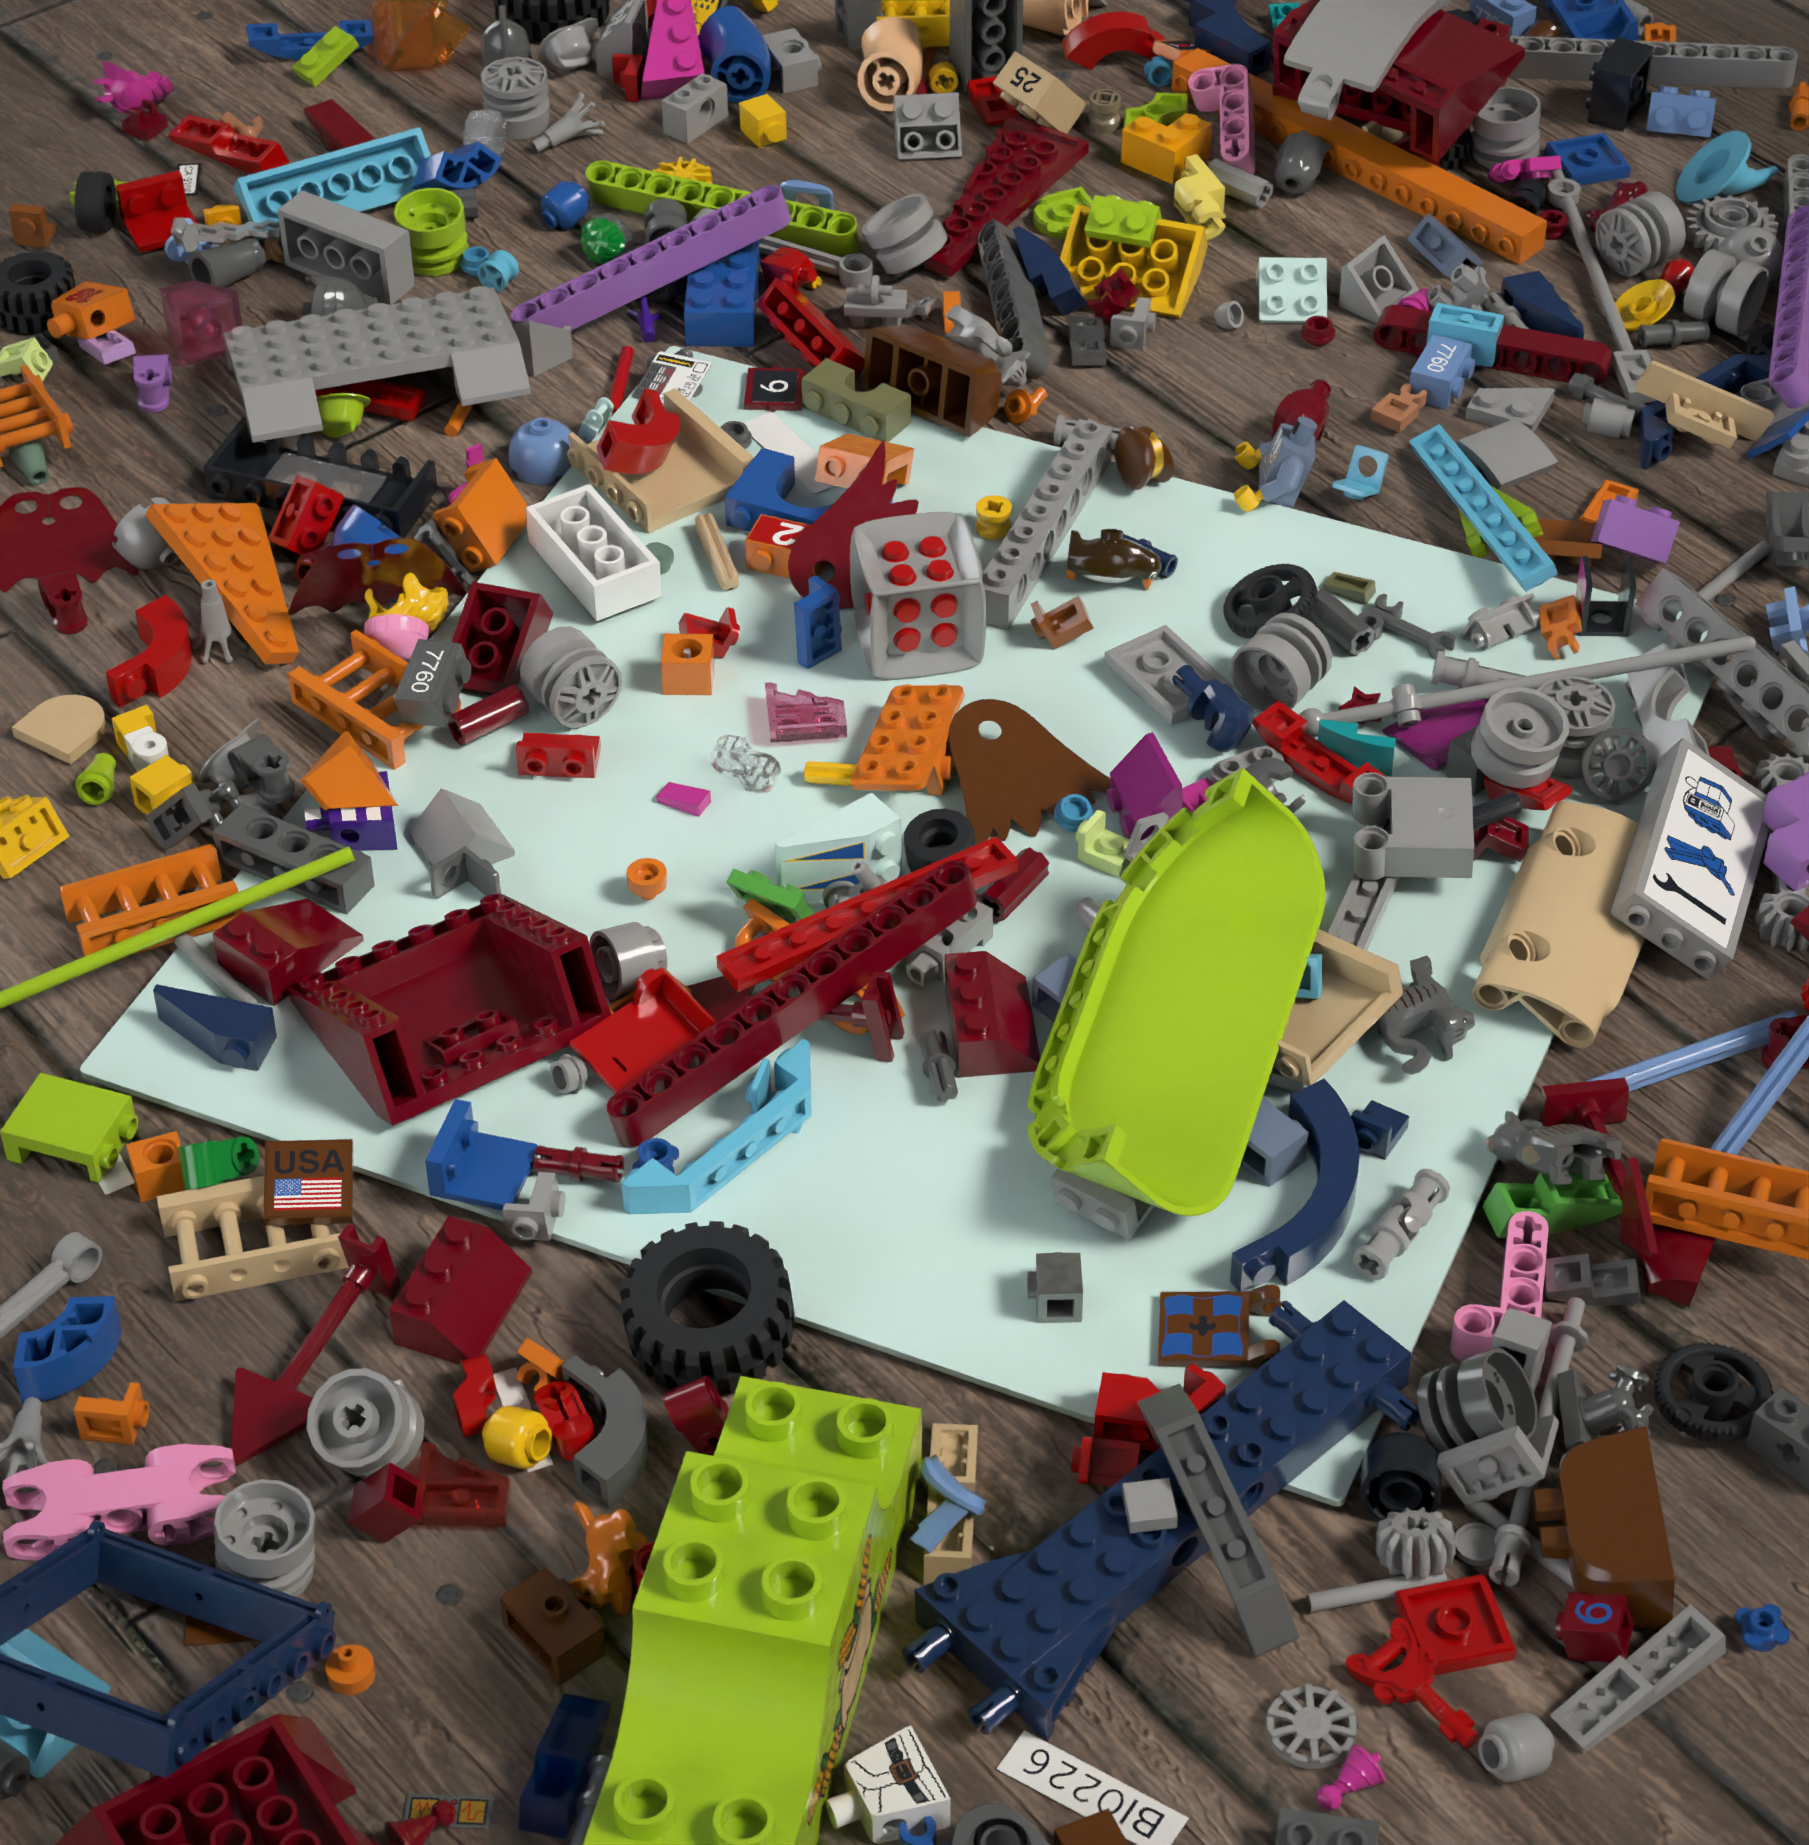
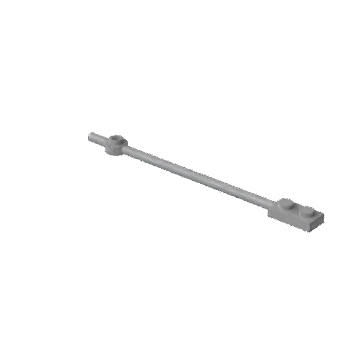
M1561 169L1553 171L1550 177L1552 181L1548 184L1547 200L1554 207L1563 209L1568 218L1569 226L1619 351L1613 352L1611 363L1625 399L1630 400L1635 397L1643 401L1644 404L1654 402L1656 399L1636 391L1635 384L1651 362L1647 350L1633 349L1576 207V204L1579 202L1581 187L1576 181L1565 178Z

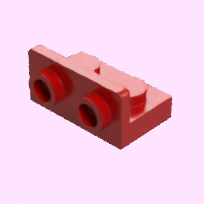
M296 474L269 535V541L300 555H304L324 545L344 495L316 481Z
M523 733L522 741H518L516 744L518 775L595 778L601 750L600 736Z

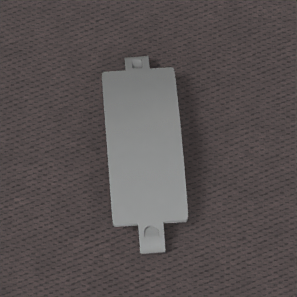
M1320 0L1289 46L1283 62L1287 66L1310 73L1298 98L1297 103L1300 105V111L1330 120L1336 111L1344 84L1367 92H1374L1417 29L1431 15L1448 5L1451 0Z

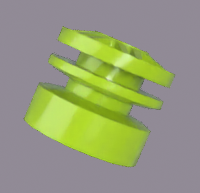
M441 188L419 189L403 196L396 203L394 218L396 226L409 230L413 273L422 276H440L461 268L460 260L463 257V252L469 248L465 230V212L461 199L453 192Z

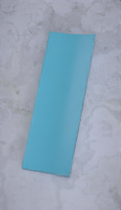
M421 127L237 178L233 190L248 220L257 223L265 220L279 222L278 209L302 190L361 213H367L395 205L403 196L415 191L412 188V184L419 163L422 159L430 157L431 154ZM256 237L259 243L264 242L265 238Z

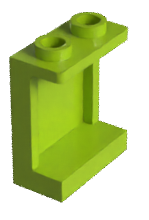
M40 1073L1 1129L0 1134L8 1161L23 1164L29 1153L35 1151L84 1164L88 1167L90 1180L99 1183L106 1171L115 1166L119 1152L126 1141L134 1137L138 1128V1116L135 1115L132 1096Z

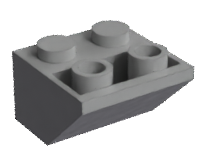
M958 93L894 96V134L898 161L962 158Z

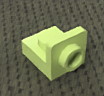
M35 337L1 349L0 377L9 374L19 375L22 373L20 366L27 365L32 373L40 375L43 381L53 363L46 351L43 350Z
M1097 810L1088 821L1084 820L1077 829L1075 840L1078 842L1077 860L1119 877L1131 863L1124 856L1130 839L1105 829L1106 813Z

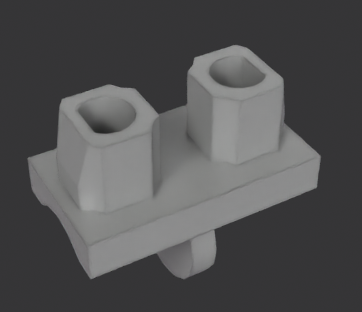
M1461 263L1450 275L1451 283L1455 286L1448 291L1441 285H1435L1427 293L1428 303L1433 309L1437 303L1485 311L1481 303L1488 298L1486 293L1490 290L1485 280L1486 270L1480 265L1471 269Z
M872 275L871 285L859 284L858 288H846L844 316H849L851 326L856 328L868 326L870 317H882L883 327L900 326L902 318H905L907 290L893 289V286L880 285V275Z

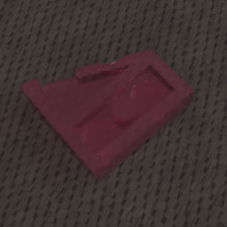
M765 683L771 743L847 737V722L843 700L827 696L819 697L803 690H798L795 696L777 691V684Z

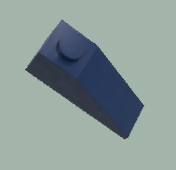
M158 984L153 989L158 1019L218 1063L259 1071L277 1038L272 1007Z

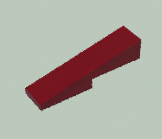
M333 99L304 108V115L332 151L376 140Z

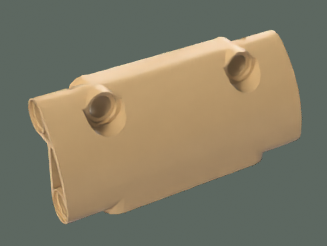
M1562 801L1553 807L1539 841L1527 849V853L1487 943L1481 952L1480 963L1482 969L1472 990V997L1477 1005L1489 1011H1499L1519 1001L1569 1046L1586 1048L1594 1042L1603 1018L1614 1010L1621 999L1645 937L1610 914L1636 833L1637 822L1608 809L1584 803Z

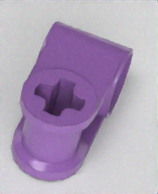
M169 354L134 356L133 377L136 387H138L137 402L139 409L147 413L160 412L166 409L169 405L170 385H172V369Z

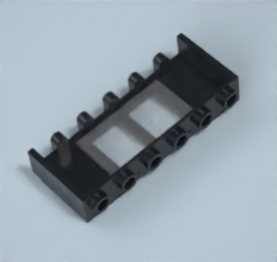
M242 417L204 465L208 495L211 498L232 503H256L260 507L280 511L297 474L344 495L333 524L338 525L352 505H356L382 522V526H386L401 538L407 536L438 490L435 461L427 460L416 477L412 478L410 463L403 456L396 459L392 465L393 473L379 470L378 455L372 449H366L360 457L361 466L348 463L346 448L338 441L334 442L329 448V458L317 456L314 440L308 434H303L297 441V451L284 448L283 437L265 440L266 443L253 442L246 417Z

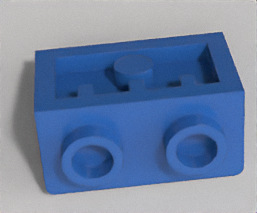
M816 575L809 578V595L794 603L798 663L807 670L842 651V626L840 623V596L838 590Z

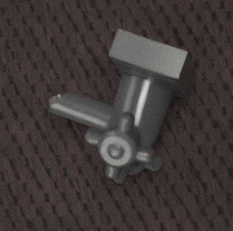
M218 773L215 775L219 783L217 789L213 791L209 789L198 791L196 785L192 783L180 789L145 816L166 851L179 844L205 823H208L212 831L224 821L219 812L221 804L229 801L234 809L240 805L238 786L233 781L226 779L222 773Z
M1619 1363L1616 1366V1371H1612L1609 1375L1610 1380L1617 1382L1615 1388L1594 1394L1573 1368L1557 1374L1565 1447L1570 1450L1575 1446L1600 1438V1431L1620 1423L1622 1427L1616 1433L1646 1426L1648 1437H1650L1651 1430L1648 1428V1417L1653 1413L1654 1408L1650 1404H1646L1641 1409H1635V1402L1632 1397L1634 1391L1640 1393L1642 1385H1648L1649 1376L1641 1374L1634 1367Z

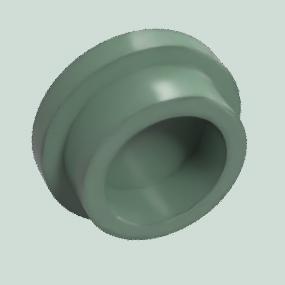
M659 542L647 544L646 547L660 562V575L668 572L674 561L673 550Z

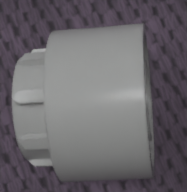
M630 922L595 931L590 937L591 951L605 996L609 999L621 998L637 989L636 981L648 969L665 968L667 970V953L663 940L658 932L649 926L643 927L638 922Z

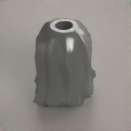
M1303 130L1296 134L1291 133L1289 138L1286 137L1280 150L1276 151L1275 157L1278 163L1274 169V184L1283 189L1286 194L1298 195L1306 193L1313 186L1323 165L1322 160L1326 156V152L1331 148L1328 142L1324 143L1319 136L1314 137Z

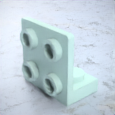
M1259 257L1256 286H1259V321L1261 323H1305L1312 316L1327 317V258Z

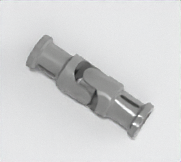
M1432 1169L1419 1170L1415 1175L1412 1187L1408 1191L1400 1193L1391 1208L1372 1228L1370 1232L1371 1238L1368 1242L1355 1249L1352 1262L1362 1275L1372 1280L1383 1279L1388 1273L1391 1261L1395 1257L1403 1255L1418 1235L1419 1229L1426 1226L1432 1217V1210L1437 1203H1442L1448 1198L1450 1186L1441 1174L1436 1173Z

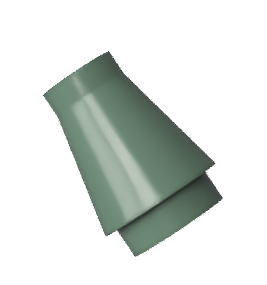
M40 439L9 447V457L28 477L31 484L40 485L49 479L50 474L46 465L43 443Z

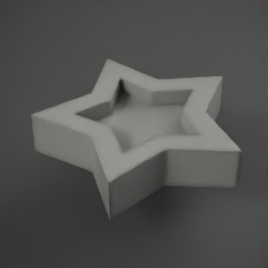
M927 296L919 301L907 303L905 318L921 315L922 320L928 319V313L931 310L943 306L941 298L930 299Z

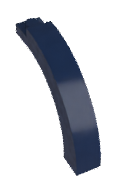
M1325 1078L1291 1094L1288 1117L1291 1120L1299 1122L1308 1132L1307 1149L1315 1165L1317 1184L1306 1204L1291 1220L1272 1233L1232 1253L1230 1282L1238 1291H1245L1255 1285H1262L1274 1275H1277L1286 1286L1301 1278L1332 1251L1343 1235L1351 1218L1355 1203L1359 1168L1358 1138L1354 1123L1345 1104Z

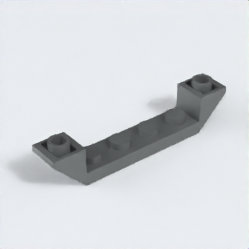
M1180 1383L1138 1401L1137 1404L1156 1445H1160L1232 1598L1236 1617L1255 1657H1259L1299 1639L1276 1575L1206 1427Z

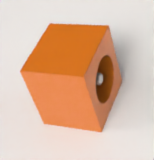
M664 633L661 656L663 695H712L715 668L713 634Z

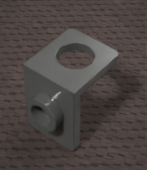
M466 846L434 864L429 869L432 895L437 899L466 881L486 896L501 893L498 872L486 859L482 860ZM450 866H456L453 877L446 883H441L443 872Z

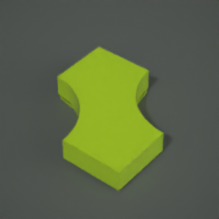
M1156 93L1154 99L1148 104L1135 108H1126L1124 110V128L1140 116L1151 118L1163 125L1173 123L1179 117L1188 113V94Z

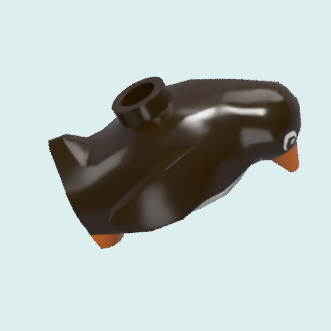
M1102 529L1101 536L1091 540L1082 539L1078 531L1071 530L1067 579L1072 580L1077 576H1083L1100 582L1121 583L1134 577H1140L1144 588L1147 590L1162 568L1159 555L1141 544L1123 538V531Z

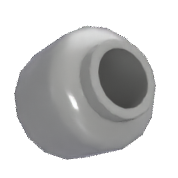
M1529 1712L1495 1719L1488 1723L1480 1738V1759L1489 1772L1504 1782H1514L1542 1775L1550 1767L1555 1747L1554 1737L1545 1724L1537 1716Z

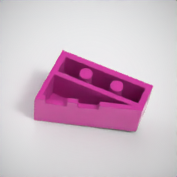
M657 0L642 80L641 99L668 97L700 74H704L691 0Z

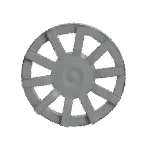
M1305 1684V1686L1296 1687L1288 1691L1286 1689L1283 1690L1270 1705L1265 1725L1266 1736L1273 1750L1285 1761L1308 1769L1330 1767L1349 1755L1351 1745H1355L1358 1729L1355 1711L1338 1695L1336 1690L1332 1689L1330 1691L1325 1688L1312 1686V1684ZM1306 1698V1707L1302 1708L1296 1699ZM1313 1698L1324 1700L1319 1708L1314 1707ZM1285 1704H1288L1295 1714L1293 1715L1280 1709ZM1331 1704L1339 1709V1711L1330 1714L1326 1713ZM1274 1718L1288 1721L1292 1725L1274 1729ZM1346 1718L1349 1728L1331 1725V1723ZM1330 1733L1346 1736L1347 1739L1340 1746L1330 1736ZM1292 1734L1294 1740L1287 1748L1280 1742L1278 1737ZM1327 1744L1333 1753L1319 1757L1318 1748ZM1299 1746L1310 1749L1311 1756L1298 1754L1296 1750Z

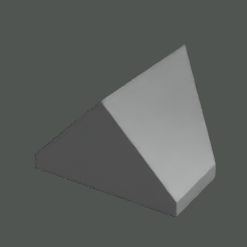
M533 321L512 325L520 342L526 372L533 377L572 358L571 326L559 328Z

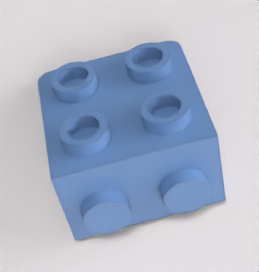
M1659 86L1658 92H1651L1646 130L1711 137L1716 98H1710V91L1691 89L1689 96L1679 95L1678 88Z

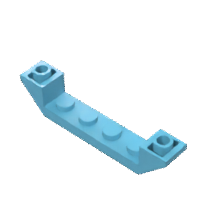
M803 1038L791 1049L781 1052L774 1061L775 1089L778 1092L772 1100L757 1113L748 1115L741 1125L727 1137L718 1139L702 1157L695 1162L688 1163L678 1176L654 1158L650 1159L642 1167L632 1170L625 1180L621 1182L624 1210L629 1214L691 1213L812 1116L810 1042Z

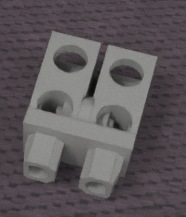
M977 901L976 906L971 910L977 915L975 919L971 921L968 919V913L902 959L901 961L907 964L906 972L910 980L922 987L933 978L944 983L945 954L970 952L977 944L984 946L993 937V909Z

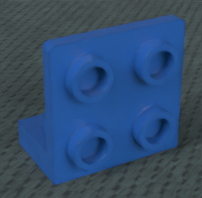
M455 1099L425 1159L430 1196L503 1210L505 1203H516L532 1169L534 1158L538 1156L535 1154L538 1145L478 1132V1122L473 1120L471 1102Z

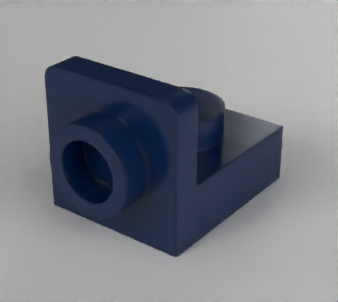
M1373 1100L1369 1102L1363 1112L1354 1110L1351 1114L1359 1149L1384 1160L1405 1133L1409 1124L1408 1115Z

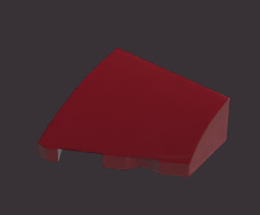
M1652 1223L1659 1252L1658 1256L1649 1257L1636 1251L1639 1262L1646 1270L1643 1277L1646 1289L1650 1293L1690 1307L1716 1238Z

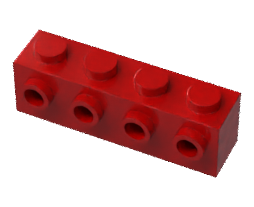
M775 278L756 303V306L769 318L767 320L768 324L778 332L784 333L785 337L783 339L793 348L801 351V358L814 368L827 358L855 370L856 380L864 370L865 356L801 292Z

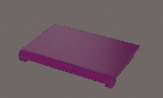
M1489 699L1423 710L1420 713V724L1401 728L1397 721L1384 728L1382 732L1388 737L1396 738L1395 742L1431 770H1437L1447 764L1450 741L1480 724L1482 713Z

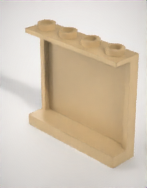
M675 388L663 393L664 407L666 412L679 415L680 430L665 462L661 467L652 472L624 474L604 470L596 449L600 439L586 444L575 433L571 432L568 434L569 450L567 451V456L572 467L579 469L594 487H598L608 496L612 504L618 505L627 513L633 523L639 524L648 534L725 500L727 493L754 459L747 450Z
M1318 929L1310 954H1322V995L1319 999L1295 998L1282 1041L1279 1040L1277 1044L1279 1050L1273 1065L1287 1079H1295L1307 1086L1314 1084L1403 995L1398 964Z

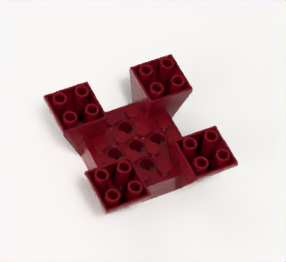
M275 1714L197 1754L192 1761L183 1765L169 1777L165 1778L156 1775L92 1808L55 1845L379 1844L347 1824L335 1807L337 1803L357 1793L356 1787L313 1720L307 1717Z

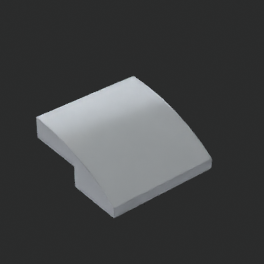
M1516 419L1460 439L1456 443L1477 470L1482 469L1492 486L1500 491L1552 471L1558 463L1540 438Z

